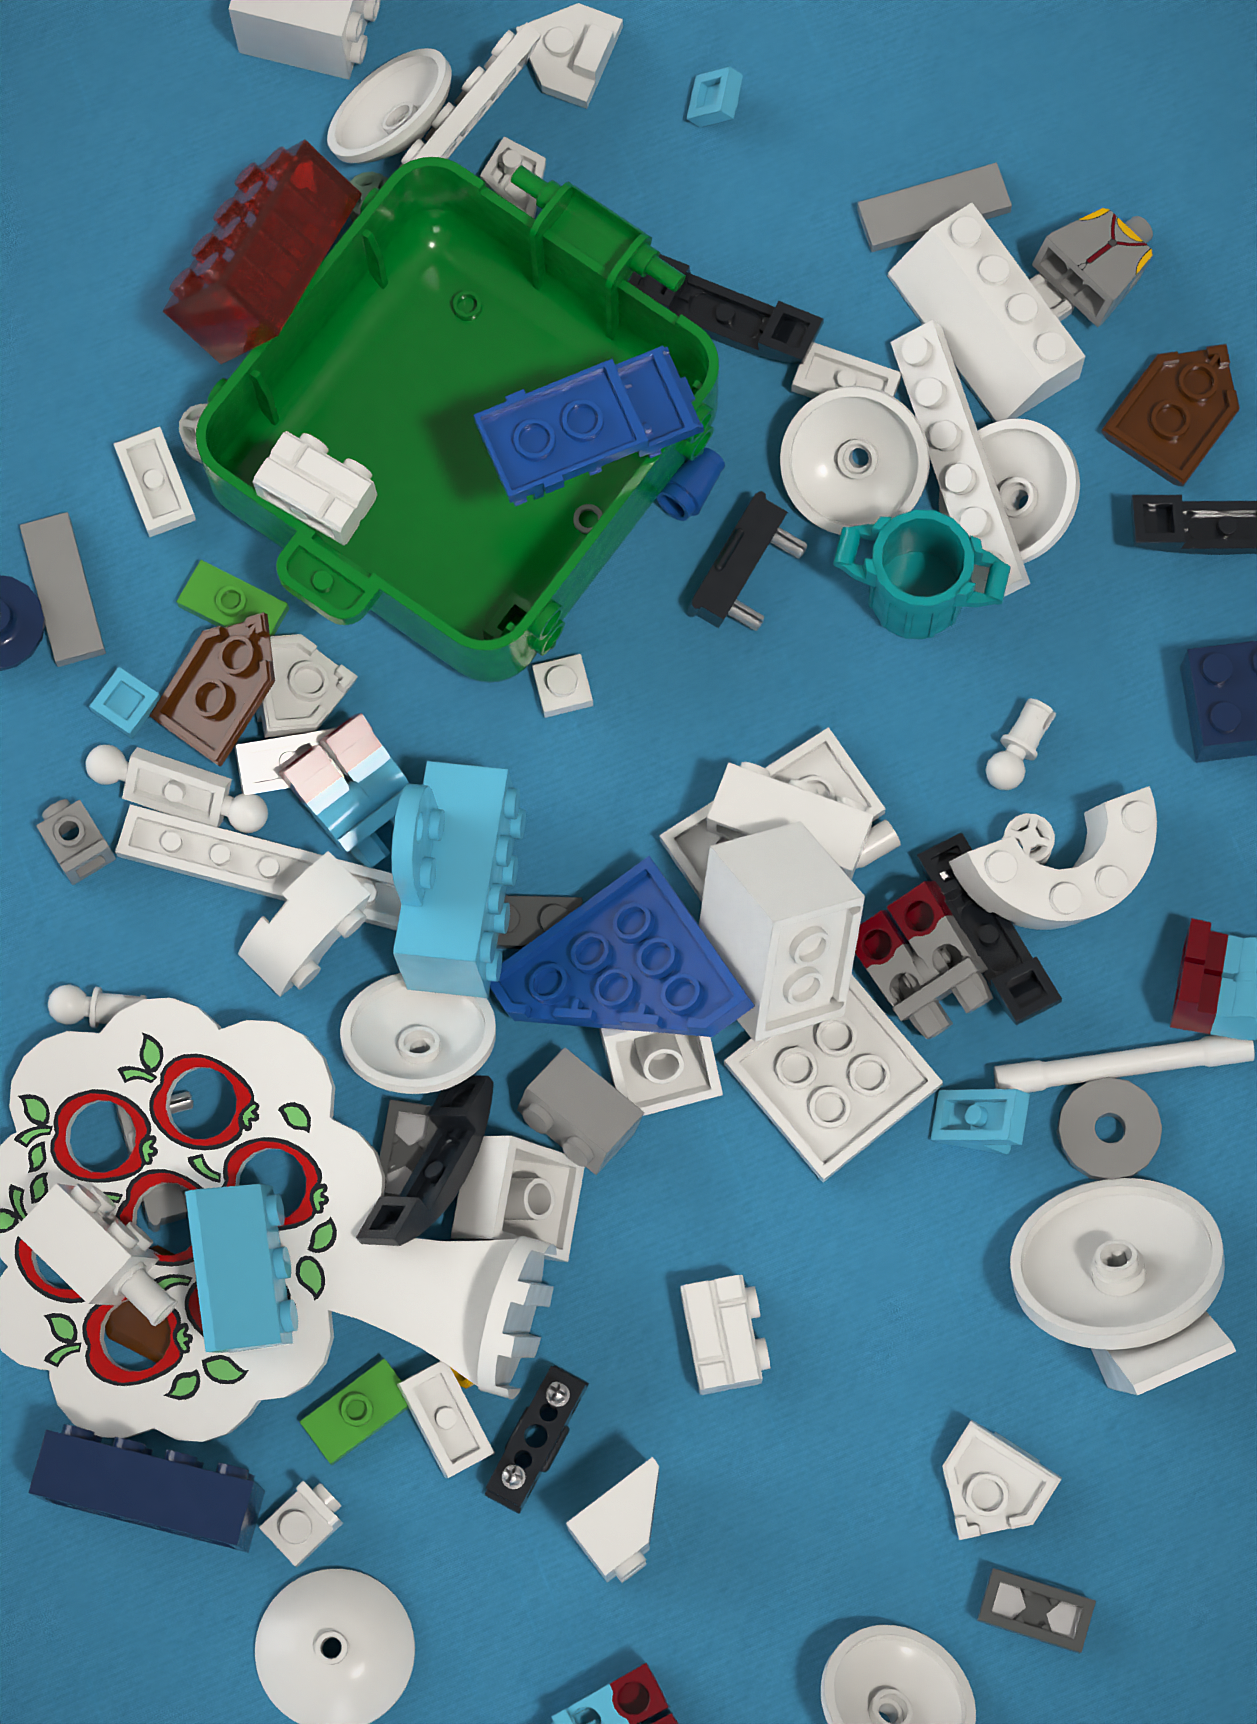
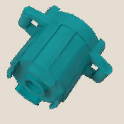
M916 509L894 518L880 516L875 524L843 527L833 562L835 567L840 568L853 579L869 585L868 603L881 621V625L888 631L905 639L935 637V634L942 632L949 626L952 627L956 623L962 607H983L1002 604L1011 569L1008 564L1001 561L995 555L983 550L981 539L971 535L969 537L968 533L953 518L935 510ZM860 538L875 541L872 558L864 557L863 565L854 563ZM974 565L990 568L984 593L976 592V583L971 582Z

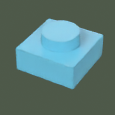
M732 67L696 75L687 120L698 127H703L734 119L743 75Z
M118 667L89 707L98 717L133 739L149 718L161 696L158 692Z

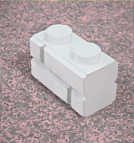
M287 431L283 432L271 450L270 456L265 459L254 476L253 484L257 495L342 545L347 544L358 528L361 519H364L376 500L374 481L370 480L372 473L355 460L347 458L342 464L327 455L329 451L327 446L312 435L303 433L298 438Z
M734 1275L680 1286L700 1395L761 1384L763 1379L761 1370L771 1369L765 1337L755 1339L751 1321L752 1318L761 1317L755 1286L745 1288L743 1275Z

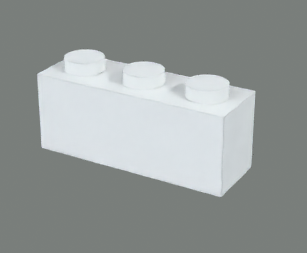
M728 762L707 817V832L733 840L801 821L852 880L871 830L874 816L871 813L865 812L866 807L862 803L847 797H838L837 801L817 794V788L800 780L791 779L788 784L769 777L770 772L753 763L742 762L738 766Z

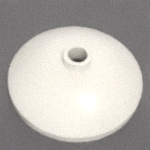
M417 49L388 61L368 75L347 96L335 113L327 135L330 150L339 160L346 163H370L398 154L412 146L418 139H422L430 129L434 119L440 113L450 90L452 70L446 58L435 49Z
M845 386L818 395L798 411L789 424L783 438L780 468L784 486L796 508L818 527L840 535L843 527L875 524L880 516L894 518L911 511L925 489L929 475L930 456L927 440L921 425L903 403L890 394L878 389L864 386ZM861 448L867 452L869 460L866 465H858L854 462L852 457L854 449Z
M1006 419L979 429L978 434L1023 563H1027L1048 551L1067 530L1078 504L1080 476L1078 465L1071 449L1057 433L1032 420ZM940 489L939 511L950 517ZM1028 495L1026 505L1019 509L1020 499Z
M401 973L374 982L351 1001L342 1018L340 1038L343 1054L348 1064L361 1078L388 1091L422 1094L450 1088L477 1072L493 1050L496 1039V1024L493 1009L487 998L407 990Z
M325 1569L312 1572L296 1579L282 1589L266 1609L259 1624L255 1642L256 1668L266 1694L283 1714L299 1724L372 1723L389 1711L401 1697L410 1680L415 1660L414 1632L409 1616L401 1602L378 1580L361 1572L347 1569ZM329 1638H337L342 1645L341 1653L333 1659L326 1658L322 1651L324 1642Z
M876 1625L858 1630L842 1641L825 1665L821 1680V1702L828 1724L976 1723L975 1700L963 1670L941 1645L915 1630L896 1625ZM879 1712L886 1714L891 1723L885 1721Z

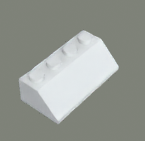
M973 203L968 204L933 226L888 272V278L922 325L931 320L941 325L957 373L993 422L1016 419L1080 378L1085 360L1084 353Z

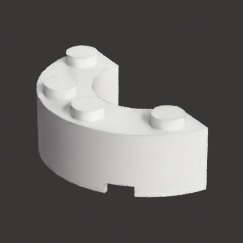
M1150 786L1109 800L1084 812L1087 827L1085 847L1072 868L1058 870L1040 865L1024 853L1014 835L969 851L949 861V864L961 886L978 905L989 913L994 912L1014 922L1013 925L1037 930H1052L1075 925L1101 914L1120 903L1132 892L1144 876L1154 852L1157 833L1156 808Z

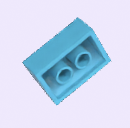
M265 1184L185 1191L205 1351L211 1353H233L293 1344L292 1332L298 1330V1313L294 1300H288L285 1279L291 1277V1260L287 1247H281L278 1226L284 1225L285 1220L281 1196L274 1194L273 1186Z

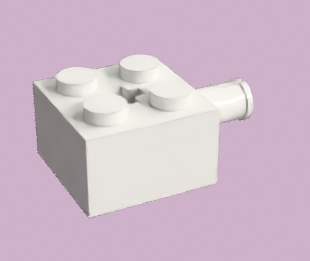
M56 1183L13 1231L88 1304L117 1306L126 1297L150 1320L149 1322L153 1326L161 1323L173 1311L178 1301L172 1298L147 1274L159 1260L149 1249L153 1244L151 1238L132 1222L125 1226L112 1213L116 1205L98 1188L92 1186L88 1190L81 1184L71 1186Z

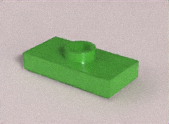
M200 560L176 601L178 607L215 626L222 627L244 622L247 617L264 612L268 614L270 636L275 635L290 609L288 603L203 560Z
M384 1358L302 1419L300 1423L328 1462L334 1465L409 1407L397 1386L401 1382L400 1378Z

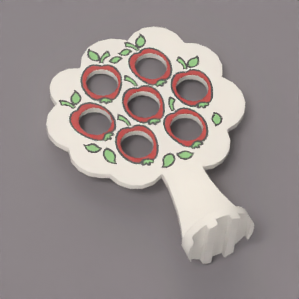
M173 998L143 999L119 1011L100 1033L66 1031L43 1039L23 1057L11 1081L9 1108L17 1132L10 1135L0 1145V1258L8 1266L0 1277V1349L19 1365L49 1370L50 1382L57 1405L74 1425L95 1432L94 1435L100 1437H119L125 1439L156 1429L176 1440L206 1442L232 1433L252 1415L261 1400L286 1398L312 1383L326 1365L333 1343L332 1311L362 1320L422 1348L478 1386L480 1391L514 1399L521 1388L510 1386L509 1384L516 1372L520 1359L535 1358L541 1337L529 1334L536 1306L550 1307L554 1287L541 1283L544 1254L557 1255V1250L554 1244L525 1236L517 1239L489 1241H437L414 1238L401 1246L361 1244L356 1236L378 1198L384 1196L385 1175L378 1153L360 1132L333 1119L335 1085L326 1058L307 1036L279 1022L245 1020L221 1029V1026L199 1007ZM200 1068L214 1069L224 1074L233 1085L237 1098L236 1113L230 1125L219 1135L208 1139H193L183 1134L174 1123L170 1111L171 1094L177 1082L187 1073ZM100 1101L113 1102L123 1107L131 1116L136 1130L135 1146L129 1158L117 1169L105 1173L93 1172L83 1167L74 1156L70 1144L71 1127L77 1115L87 1106ZM269 1149L283 1150L293 1155L302 1165L307 1180L306 1194L299 1208L289 1217L285 1218L284 1225L278 1226L281 1247H287L291 1260V1277L285 1279L288 1300H294L298 1313V1330L292 1332L293 1344L233 1353L206 1352L192 1245L186 1251L172 1256L161 1255L151 1250L159 1260L147 1274L172 1298H175L178 1303L167 1316L171 1334L170 1345L164 1357L151 1368L142 1371H129L113 1360L108 1354L104 1341L105 1325L110 1313L120 1304L129 1300L125 1297L117 1306L88 1304L73 1289H60L49 1283L39 1270L36 1253L13 1230L56 1183L71 1186L81 1184L88 1190L92 1186L98 1188L116 1205L112 1213L125 1226L129 1222L136 1225L137 1211L143 1197L154 1188L167 1183L180 1184L189 1190L239 1186L240 1175L246 1163L256 1154Z

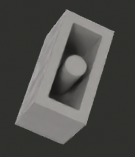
M564 1048L526 1087L517 1111L523 1115L524 1120L533 1130L548 1135L563 1148L564 1153L573 1163L581 1167H587L595 1175L603 1169L634 1135L645 1113L567 1048Z

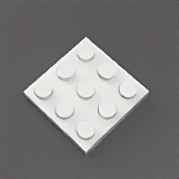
M852 974L843 1016L756 1042L751 1038L724 1060V1065L822 1182H825L943 1084V1081Z

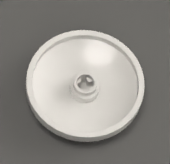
M1117 1178L1094 1181L1074 1187L1055 1196L1039 1207L1023 1224L1015 1238L1010 1256V1269L1017 1300L1025 1314L1039 1328L1055 1338L1073 1345L1093 1349L1115 1350L1141 1347L1161 1341L1180 1332L1196 1321L1209 1308L1220 1290L1224 1277L1225 1258L1218 1226L1211 1214L1196 1199L1179 1189L1163 1183L1136 1178Z

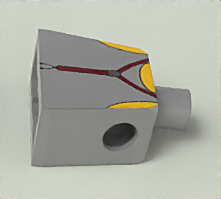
M1101 208L1046 236L1032 266L1098 328L1137 284L1151 261L1153 252L1147 243L1152 239L1153 231L1150 224L1140 216H1134L1124 223L1110 209Z

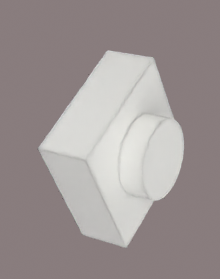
M581 654L532 665L545 718L593 706V699Z

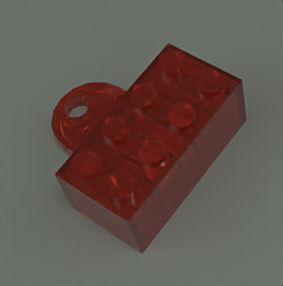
M305 139L287 150L283 146L277 148L264 163L257 165L253 162L238 175L234 182L238 189L234 196L227 199L215 212L213 220L216 222L213 230L204 235L194 246L191 255L195 258L189 268L183 270L174 279L169 287V291L173 295L162 312L220 364L279 335L362 195L350 181Z

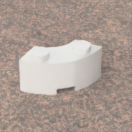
M329 851L306 869L282 893L287 901L272 918L271 922L264 916L260 918L238 952V955L279 997L294 985L299 990L308 985L320 972L321 968L318 964L332 944L341 935L344 938L349 937L366 919V915L363 912L371 893Z

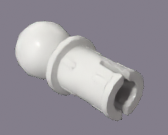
M1030 698L1027 700L1014 727H1012L1009 734H1004L1000 739L1006 751L998 752L988 760L985 771L987 779L992 786L999 790L1009 791L1016 788L1023 781L1026 773L1023 760L1032 761L1036 759L1038 755L1036 748L1052 720L1056 717V713L1052 712L1053 709L1036 699Z
M68 984L56 988L50 994L48 1008L50 1015L59 1023L65 1025L75 1024L84 1017H89L91 1028H97L99 1023L108 1024L119 1011L143 999H147V996L102 993L101 987H95L91 997L86 996L80 987Z

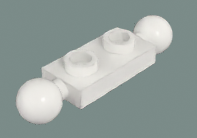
M112 745L97 746L87 756L86 770L93 781L102 785L114 784L119 780L125 782L122 799L172 816L218 828L223 822L224 816H227L230 824L236 830L243 833L256 832L267 821L268 808L260 796L256 794L245 795L244 793L239 794L235 798L228 796L232 781L230 778L139 747L131 754L129 762L126 761L124 754Z

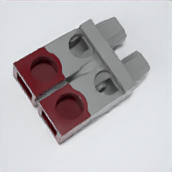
M924 881L888 905V910H881L860 924L855 950L864 967L893 1006V1010L900 1021L911 1020L915 1028L926 1039L936 1037L953 1025L939 1001L951 993H954L966 1013L973 1012L993 999L987 982L981 974L988 968L981 957L977 955L972 943L960 928L945 903L946 897L936 881Z

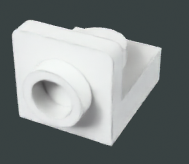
M302 1481L296 1487L298 1491L259 1527L295 1567H298L343 1524L334 1514L341 1507V1504L321 1483L312 1490Z

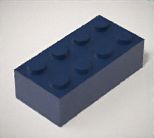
M1257 641L1187 649L1180 666L1196 763L1257 755Z
M63 1424L61 1433L46 1430L29 1494L48 1503L249 1553L265 1490L254 1482L255 1475L249 1474V1470L224 1463H218L216 1472L203 1469L204 1463L198 1461L197 1457L172 1450H166L164 1459L152 1456L153 1450L146 1448L145 1444L119 1437L114 1438L113 1446L102 1444V1437L94 1435L95 1432Z

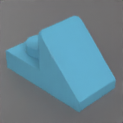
M1018 1089L939 1090L931 1140L937 1143L992 1153L1009 1154L1011 1145H1022L1030 1094Z

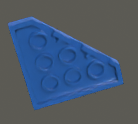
M650 856L646 857L504 961L499 981H491L490 988L506 1013L514 1021L714 1037L755 1007Z

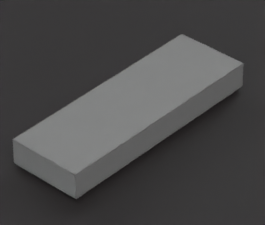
M996 162L860 201L857 204V211L871 252L922 238L933 226L970 203L975 205L985 220L1011 213L1012 204Z
M68 512L21 524L20 529L38 598L44 612L45 625L55 663L60 667L106 654Z

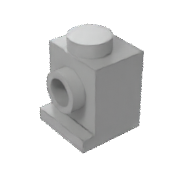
M67 799L60 800L49 806L42 813L44 821L36 825L72 885L116 860L109 845L80 799L73 804H70ZM73 828H79V834L75 839L67 841L62 838L63 834Z

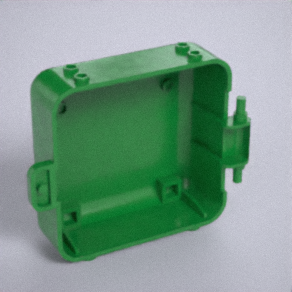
M423 157L402 165L389 177L381 189L375 187L368 193L361 205V214L228 380L222 378L216 383L208 396V405L197 423L196 445L210 487L217 500L231 513L283 548L278 556L276 568L279 580L288 592L329 621L338 625L354 624L371 610L466 677L480 682L493 683L505 681L518 675L530 664L537 653L543 656L555 647L556 641L565 627L563 619L686 459L693 461L698 455L701 456L703 454L704 448L714 431V427L711 425L715 419L718 407L719 358L715 344L701 327L682 314L680 317L627 282L632 273L636 272L641 277L651 276L673 292H676L683 284L686 275L659 258L660 252L650 246L652 242L651 236L572 183L566 182L561 186L554 180L546 182L522 165L513 173L511 183L537 200L536 206L541 208L542 211L536 219L486 187L485 181L458 163L441 157ZM660 346L668 347L669 354L680 378L686 377L693 392L695 401L691 403L700 422L703 424L704 432L662 448V454L653 458H649L648 454L639 457L638 453L635 452L601 466L602 471L589 476V473L586 472L564 481L565 487L547 494L544 491V497L534 500L533 495H529L526 497L528 502L515 506L513 502H509L474 422V414L506 402L505 396L524 389L525 393H528L610 359H613L616 365ZM287 431L298 438L303 433L312 435L329 449L327 455L342 464L347 458L355 460L372 473L370 480L374 481L376 500L364 519H361L358 528L347 544L342 545L257 495L253 484L254 476L265 459L270 456L271 450L283 432ZM585 504L595 505L603 514L599 520L598 516L592 511H584L580 514L578 518L579 523L585 528H592L588 534L579 532L573 522L575 511Z

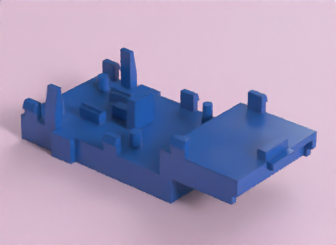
M664 346L616 365L613 359L607 360L528 393H525L524 389L505 396L506 402L473 415L474 422L510 503L513 502L515 506L528 502L526 497L529 495H533V499L536 500L544 497V491L547 494L565 487L564 481L588 472L589 476L602 471L601 466L635 452L638 453L639 457L648 454L649 458H653L662 454V448L704 432L703 424L700 422L691 403L695 401V397L686 377L680 378L669 354V349Z

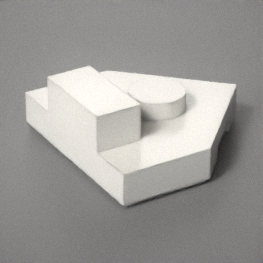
M577 3L528 23L541 34L529 58V62L542 93L587 109L621 33L623 19ZM524 25L516 27V34Z
M302 634L270 636L275 682L256 711L257 722H262L265 738L314 732L354 685L358 676L342 664L340 666L335 664L316 649L317 646Z
M972 1419L942 1466L955 1515L959 1540L1000 1530L1033 1525L1062 1477L1040 1464L1039 1459L997 1432H990Z

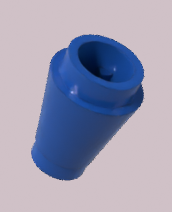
M704 448L701 456L698 455L693 461L688 460L681 465L657 497V501L663 510L681 521H686L690 516L698 515L720 473L725 468V463L721 456L710 448Z

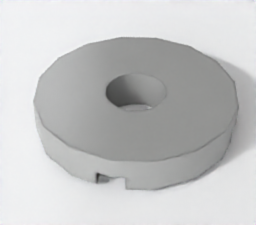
M1111 1077L1088 1081L1073 1091L1060 1111L1057 1127L1059 1144L1061 1143V1148L1069 1163L1074 1169L1095 1180L1129 1178L1146 1168L1159 1148L1162 1133L1158 1108L1148 1094L1130 1081ZM1107 1116L1117 1119L1123 1127V1138L1115 1143L1102 1141L1096 1135V1121Z

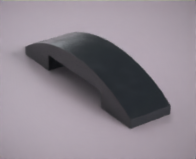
M662 254L659 255L660 259L686 275L683 284L676 292L671 291L649 275L641 277L636 272L632 273L628 281L630 284L680 317L682 314L697 324L711 339L762 357L804 364L824 323L823 318L778 301L776 307L695 276L691 274L690 265Z
M1132 495L1130 498L1134 546L1185 554H1257V501H1182V495Z
M961 832L917 854V860L927 881L937 882L946 897L945 903L960 928L972 943L977 955L981 957L988 968L981 974L986 980L990 991L1015 1025H1018L1061 1003L1062 998L1037 956L1034 958L1031 956L1011 921L994 912H987L968 895L959 883L949 861L972 851V848Z
M470 1076L457 1085L441 1090L427 1114L438 1129L399 1196H381L378 1198L356 1236L361 1244L401 1246L422 1234L447 1209L464 1184L477 1157L486 1131L494 1082L489 1076Z

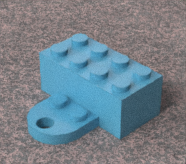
M427 761L423 785L408 783L403 788L395 815L391 859L394 886L401 902L393 955L407 990L488 998L491 981H499L502 968V952L496 950L499 933H507L510 920V904L504 903L507 886L515 885L518 872V857L512 855L515 839L523 838L526 824V811L519 808L520 789L513 788L508 769Z

